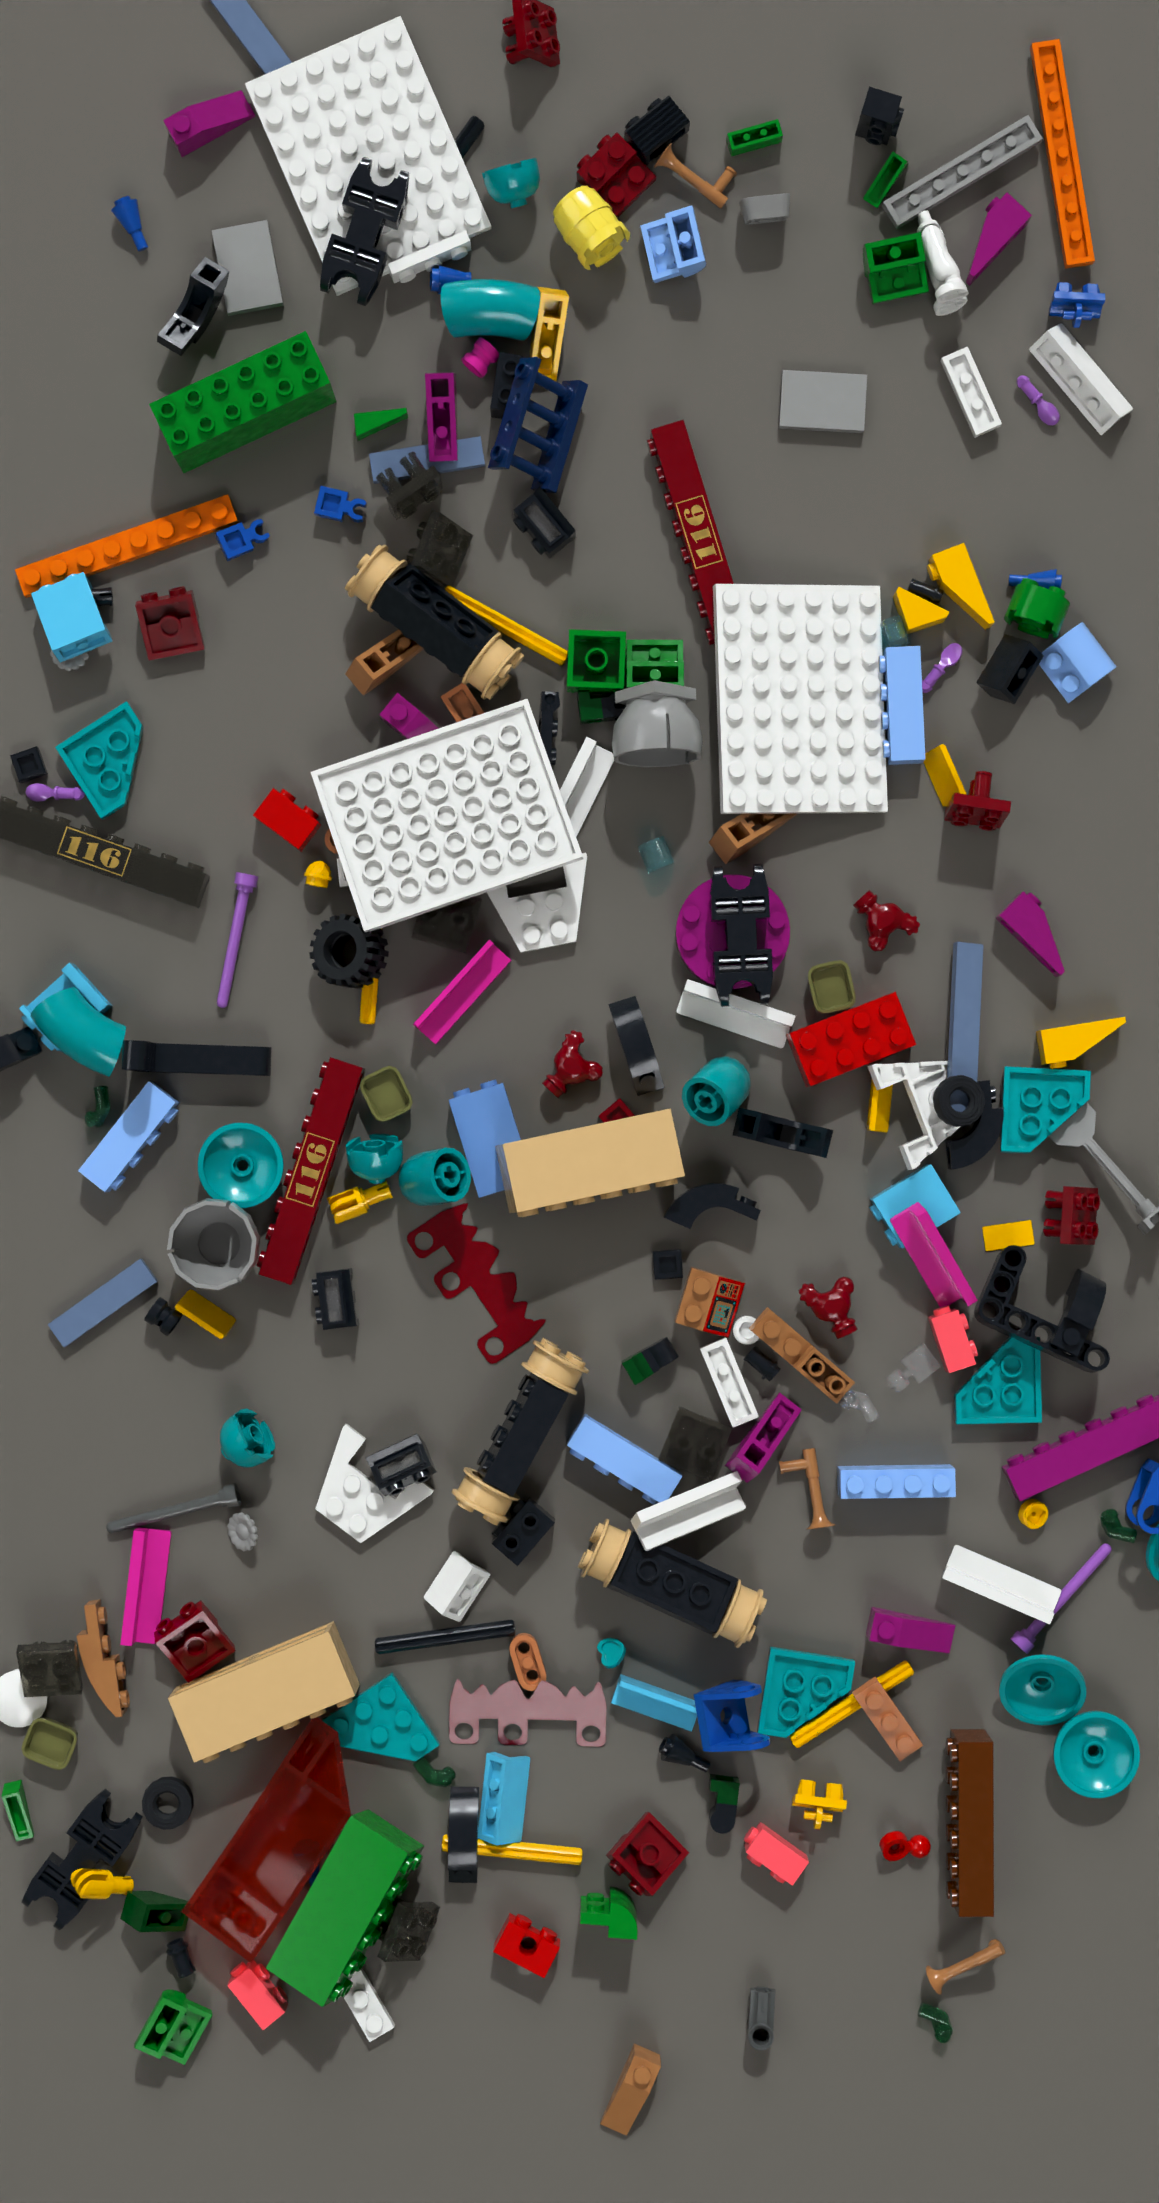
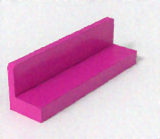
M488 940L413 1025L434 1044H437L506 968L511 959L498 949L491 940Z
M916 1202L890 1219V1223L939 1307L951 1305L960 1298L967 1306L978 1301L930 1215L919 1202Z
M137 1527L133 1531L120 1645L132 1646L135 1642L155 1644L154 1632L157 1631L156 1627L162 1621L172 1535L170 1530Z

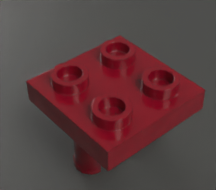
M512 0L514 15L506 17L502 21V24L506 25L503 26V30L508 37L516 34L517 43L506 47V52L508 53L506 58L509 63L514 65L519 61L531 58L549 67L559 65L560 44L557 39V17L554 8L538 0Z
M977 771L975 773V780L970 782L969 795L953 794L945 809L944 820L951 821V824L955 826L971 824L979 826L982 830L993 831L996 828L1000 829L1009 815L1011 801L990 798L992 773Z
M1063 1186V1192L1048 1190L1045 1198H1055L1056 1201H1045V1206L1049 1209H1062L1061 1220L1047 1218L1044 1221V1226L1054 1227V1229H1043L1044 1235L1046 1237H1060V1244L1095 1245V1239L1099 1232L1098 1224L1096 1223L1097 1210L1100 1207L1098 1188Z

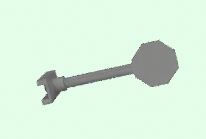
M1086 1102L1050 1134L1049 1138L1056 1146H1083L1137 1207L1135 1210L1143 1218L1137 1227L1146 1235L1159 1222V1206L1155 1207L1149 1199L1143 1197L1092 1138L1095 1134L1096 1111Z

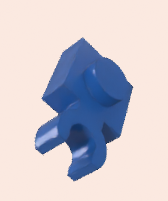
M320 486L314 514L315 516L343 522L345 514L349 515L353 521L360 523L363 522L364 518L361 515H356L354 509L358 506L366 508L367 503L359 498L348 501V492Z
M262 519L253 521L248 529H245L241 522L216 532L215 536L227 561L253 551L252 542L264 543L269 539V533L258 535L255 532L257 527L263 525Z

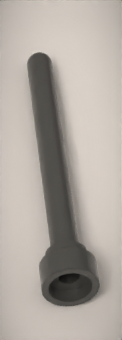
M236 1483L226 1485L222 1490H219L218 1494L109 1522L106 1529L110 1533H115L217 1505H222V1507L228 1506V1508L240 1506L241 1497Z

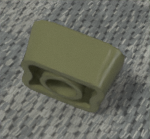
M839 960L811 967L808 972V981L813 1003L817 1011L820 1013H831L848 1009L854 1005L856 995L847 963Z
M383 1067L364 1077L360 1083L361 1092L373 1116L378 1121H388L405 1113L412 1106V1097L396 1067Z
M37 1718L29 1726L21 1750L28 1759L50 1768L61 1770L67 1766L77 1743L78 1733L74 1728L50 1718Z

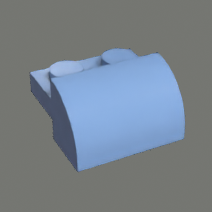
M692 205L666 213V218L640 225L652 279L655 283L680 275L686 278L698 273L706 266V259Z
M1083 622L1072 628L1042 652L1044 656L1039 663L1040 667L1068 703L1117 667Z

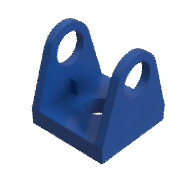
M1148 1458L1139 1470L1127 1500L1125 1511L1132 1523L1140 1526L1150 1534H1159V1526L1149 1527L1159 1520V1464ZM1141 1499L1135 1517L1132 1507L1135 1501ZM1153 1505V1514L1148 1519L1143 1520L1144 1511Z
M733 1679L694 1694L703 1751H749L761 1749L771 1744L769 1736L750 1731L745 1698L762 1693L761 1685ZM722 1709L724 1710V1713H725V1717H724L723 1722L721 1721V1718H720V1714H721Z

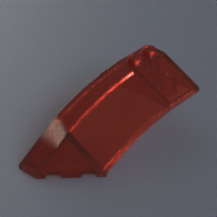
M318 1717L312 1718L233 1838L181 1911L250 1963L254 1961L351 1816L339 1734L336 1730Z

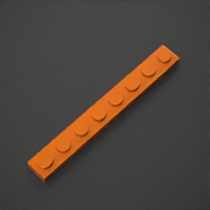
M1060 39L1035 42L1031 44L1030 52L1064 267L1068 269L1093 265L1095 258Z
M227 494L17 568L15 572L24 596L29 598L32 596L31 593L38 591L42 586L52 585L65 580L71 574L84 572L88 577L236 525L239 522L230 496Z

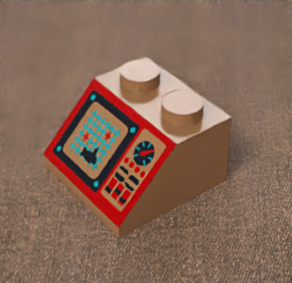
M690 1267L674 1319L675 1323L729 1338L745 1283Z

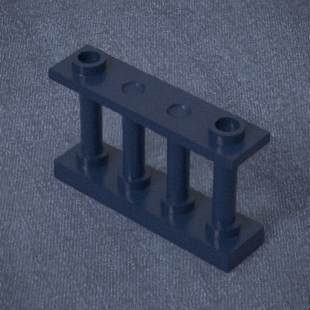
M520 358L515 368L514 381L496 442L490 453L491 459L488 468L492 470L509 469L511 465L533 476L532 490L536 491L540 486L545 493H556L588 384L581 380L563 381L560 384L538 372L541 363L540 358ZM534 383L557 395L558 399L554 412L530 399ZM526 411L549 422L550 426L546 439L522 427ZM518 438L541 449L542 453L538 466L514 454Z

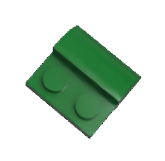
M921 232L864 244L863 266L865 277L868 279L872 304L929 292L924 265L926 258Z
M626 640V689L654 680L684 686L683 640Z
M610 1887L609 1898H604V1895L600 1893H588L587 1896H581L580 1924L608 1926V1938L637 1940L636 1908L627 1893L621 1889Z
M164 1990L136 2039L134 2048L158 2059L165 2056L185 2065L212 2017V2010L186 1999L185 1993L176 1990Z

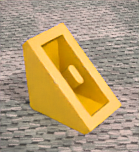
M901 587L897 588L893 596L905 635L943 623L949 614V611Z

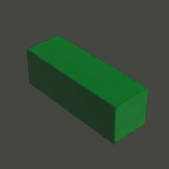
M776 119L727 133L726 141L732 157L781 143L783 134L779 120Z

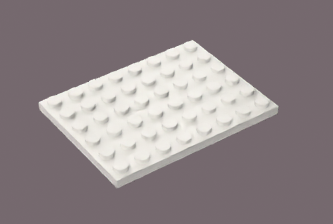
M401 16L245 83L322 263L331 234L346 238L353 214L344 212L342 202L350 178L363 157L372 159L370 177H372L373 183L378 186H387L392 183L394 178H398L401 170L409 172L407 202L398 230L384 226L376 248L386 252L387 263L382 276L389 274V263L466 230L470 239L491 229L490 221ZM344 277L338 280L336 285L332 286L336 296H339L357 288L358 282L352 277Z
M715 584L713 586L720 813L808 814L888 812L886 758H883L885 729H882L881 713L884 712V701H881L880 684H883V673L879 671V656H882L880 586Z
M528 699L311 772L365 933L583 860L581 849Z

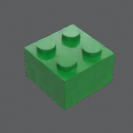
M569 629L567 692L589 691V693L613 694L624 689L626 632Z

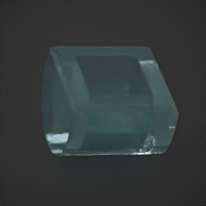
M901 615L884 619L881 622L880 627L882 629L884 648L904 647L910 644Z
M664 836L638 846L648 874L675 863Z

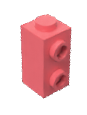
M949 1305L933 1310L934 1315L929 1316L928 1320L945 1371L952 1373L976 1365L974 1357L978 1356L974 1341H968L965 1330L969 1329L965 1314H960L959 1310L955 1308L950 1309Z
M762 1822L756 1828L751 1827L744 1837L746 1842L744 1847L748 1854L746 1856L747 1859L758 1867H761L763 1864L771 1870L770 1875L782 1884L786 1881L793 1886L809 1863L805 1853Z
M254 1959L247 1964L241 1962L230 1972L231 1977L227 1986L262 2030L266 2029L286 2012L288 2006L286 1993L280 1986H274L269 1979V1972L261 1963L257 1964Z

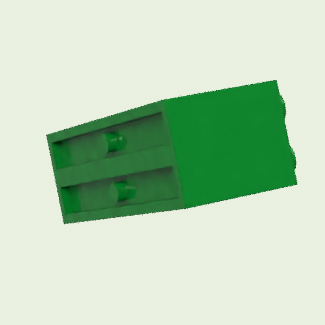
M304 331L149 405L182 472L186 473L337 401L328 376L307 332Z
M369 1809L351 1815L266 1969L321 2007L331 2002L335 2003L341 1996L344 1998L353 1985L351 1978L354 1972H359L367 1960L364 1954L368 1947H373L379 1939L381 1931L378 1929L383 1920L386 1922L394 1912L395 1906L392 1905L397 1895L401 1896L409 1884V1881L406 1880L411 1870L415 1871L423 1859L420 1853L424 1845Z

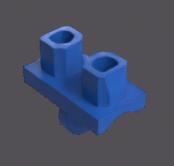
M1059 282L1052 296L1049 316L1072 319V327L1080 328L1081 320L1100 318L1102 306L1105 303V293H1100L1098 284L1087 283L1083 285L1081 292H1072V285L1070 283Z

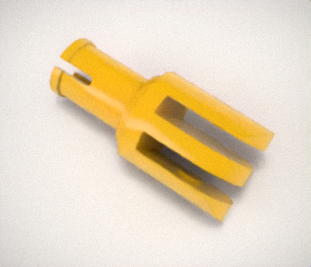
M386 1180L365 1190L359 1188V1186L330 1196L327 1200L329 1205H331L330 1209L334 1215L335 1224H339L368 1213L369 1206L389 1198L391 1199L393 1195Z
M81 1868L75 1870L70 1878L72 1886L75 1887L80 1898L107 1899L111 1894L127 1895V1892L133 1891L134 1881L131 1879V1876H113L109 1870Z

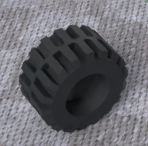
M340 914V916H331L330 921L324 920L320 924L322 929L315 930L314 935L316 939L315 941L311 940L310 946L313 947V952L309 953L310 959L315 960L312 964L313 969L319 971L317 975L321 979H325L329 984L358 989L363 988V985H371L373 983L372 978L378 979L382 975L379 970L381 968L385 969L387 963L384 962V958L389 957V951L385 950V946L388 945L387 939L381 938L384 934L382 929L365 933L359 917ZM353 937L356 942V955L353 961L348 966H345L342 959V950L347 940Z

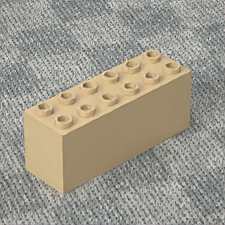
M671 1108L495 1146L509 1213H517L518 1217L539 1214L538 1208L545 1207L546 1211L567 1208L566 1202L573 1201V1205L595 1202L594 1196L600 1195L601 1199L622 1196V1190L628 1189V1193L650 1190L649 1184L655 1183L656 1187L678 1184L677 1178L685 1176Z
M333 1621L200 1676L189 1683L186 1682L176 1686L168 1700L194 1763L200 1760L207 1763L220 1756L219 1752L228 1748L230 1752L239 1750L246 1746V1741L256 1737L257 1741L263 1740L273 1734L272 1730L281 1726L286 1730L300 1723L299 1719L309 1715L312 1719L326 1713L325 1708L334 1704L339 1708L353 1701L352 1697L356 1695L360 1683Z

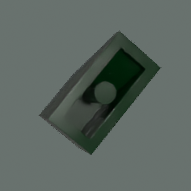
M128 1891L120 1919L138 1932L185 1931L192 1903L153 1891Z

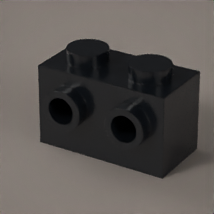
M869 86L855 136L865 138L868 143L873 145H887L890 136L896 137L904 112V108L899 107L902 96Z
M1005 634L976 683L991 697L1015 704L1044 655L1031 642Z
M531 1497L525 1502L520 1499L510 1511L513 1514L511 1519L507 1523L500 1522L491 1533L495 1536L492 1539V1545L516 1566L523 1561L555 1523V1518Z

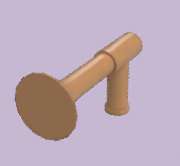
M670 143L654 168L664 166L676 172L721 209L728 200L722 192L732 178L737 175L736 171L727 166L723 174L712 186L675 157L671 148L672 143Z
M815 1448L802 1450L804 1459L779 1461L781 1474L806 1470L813 1508L812 1523L806 1529L836 1525L828 1520L824 1511Z
M993 1939L989 1942L987 1948L952 1966L939 1970L926 1966L927 1977L935 1992L940 1995L942 1994L943 1985L948 1980L1004 1955L1005 1949L1000 1941Z

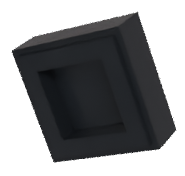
M36 746L10 755L20 783L48 774L39 747Z
M681 1249L653 1251L655 1280L683 1278Z

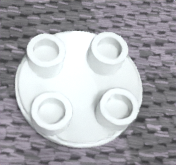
M15 1669L0 1677L1 1722L11 1727H26L31 1725L33 1720L43 1715L49 1693L43 1682L36 1675L22 1669Z

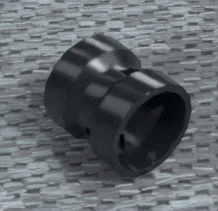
M159 1297L148 1311L144 1321L150 1325L155 1324L159 1326L160 1332L169 1336L181 1320L183 1314L176 1309H172L168 1306V1302L165 1299Z

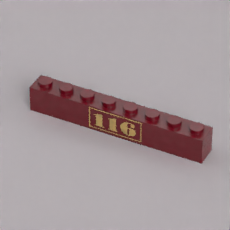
M684 420L651 429L647 445L651 457L656 456L659 466L655 467L659 483H664L667 493L663 494L667 510H673L675 520L671 521L676 538L681 536L684 547L680 548V553L684 565L689 563L692 574L688 575L692 591L697 590L700 601L696 602L700 618H706L708 628L705 629L709 646L714 644L715 647L713 586L715 584L734 583Z
M331 1057L329 1062H323L319 1073V1078L323 1080L320 1089H314L310 1105H314L311 1116L306 1115L301 1131L305 1132L302 1143L297 1142L292 1158L296 1159L293 1170L288 1169L283 1185L287 1186L284 1197L280 1196L274 1210L275 1213H278L276 1223H271L265 1238L269 1240L267 1250H262L258 1258L257 1267L261 1268L259 1275L289 1285L295 1283L365 1068Z

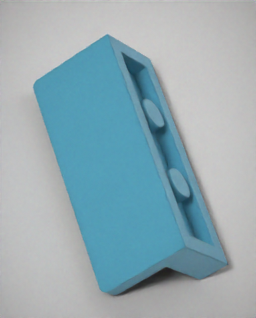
M620 1674L611 1699L612 1704L692 1732L697 1718L695 1700Z
M497 1752L486 1754L478 1839L496 1846L521 1842L530 1757H508Z

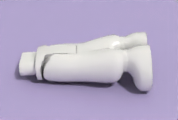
M926 210L918 215L919 227L917 233L921 232L926 258L925 262L932 285L936 290V301L933 305L935 314L937 316H945L962 308L968 301L966 296L969 293L961 279L957 264L948 252L940 225L936 220L931 219L929 211Z

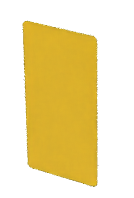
M1031 1220L982 1227L986 1251L1005 1249L1011 1245L1020 1247L1035 1244Z

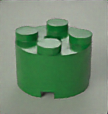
M1023 578L1021 584H1017L1004 620L1009 625H1011L1013 620L1019 624L1018 630L1029 635L1048 639L1049 634H1053V638H1057L1070 606V602L1064 597L1066 592L1054 586H1050L1047 589L1038 586L1039 584L1034 580Z

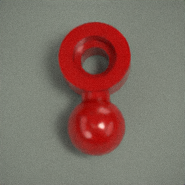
M899 1831L887 1833L879 1843L884 1858L889 1861L900 1860L909 1852L916 1858H924L931 1850V1844L927 1837L915 1835L910 1840H907L905 1834Z

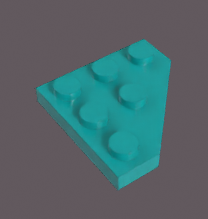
M127 701L55 747L102 820L127 805L144 728Z
M1005 1066L1002 1096L1004 1118L1001 1129L1000 1152L1029 1154L1090 1099L1091 1071Z
M1009 1337L955 1393V1423H1042L1040 1350Z
M770 1647L757 1733L787 1738L807 1720L810 1721L837 1698L844 1696L852 1687L855 1660Z
M393 1672L353 1698L351 1703L338 1708L321 1720L322 1725L336 1746L417 1761L440 1745V1742Z

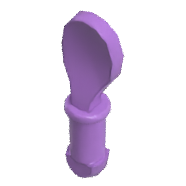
M1019 376L1016 381L1017 386L1031 400V404H1037L1040 419L1047 425L1053 426L1057 424L1060 420L1057 408L1052 403L1042 399L1043 394L1039 393L1027 376Z
M953 643L944 649L941 654L940 663L938 665L934 664V668L922 680V693L930 692L938 679L945 674L944 669L955 665L960 660L962 647L959 644Z
M35 783L26 788L27 797L36 802L45 801L53 796L55 800L74 799L75 801L81 800L85 796L80 787L63 788L55 786L52 789L45 784Z

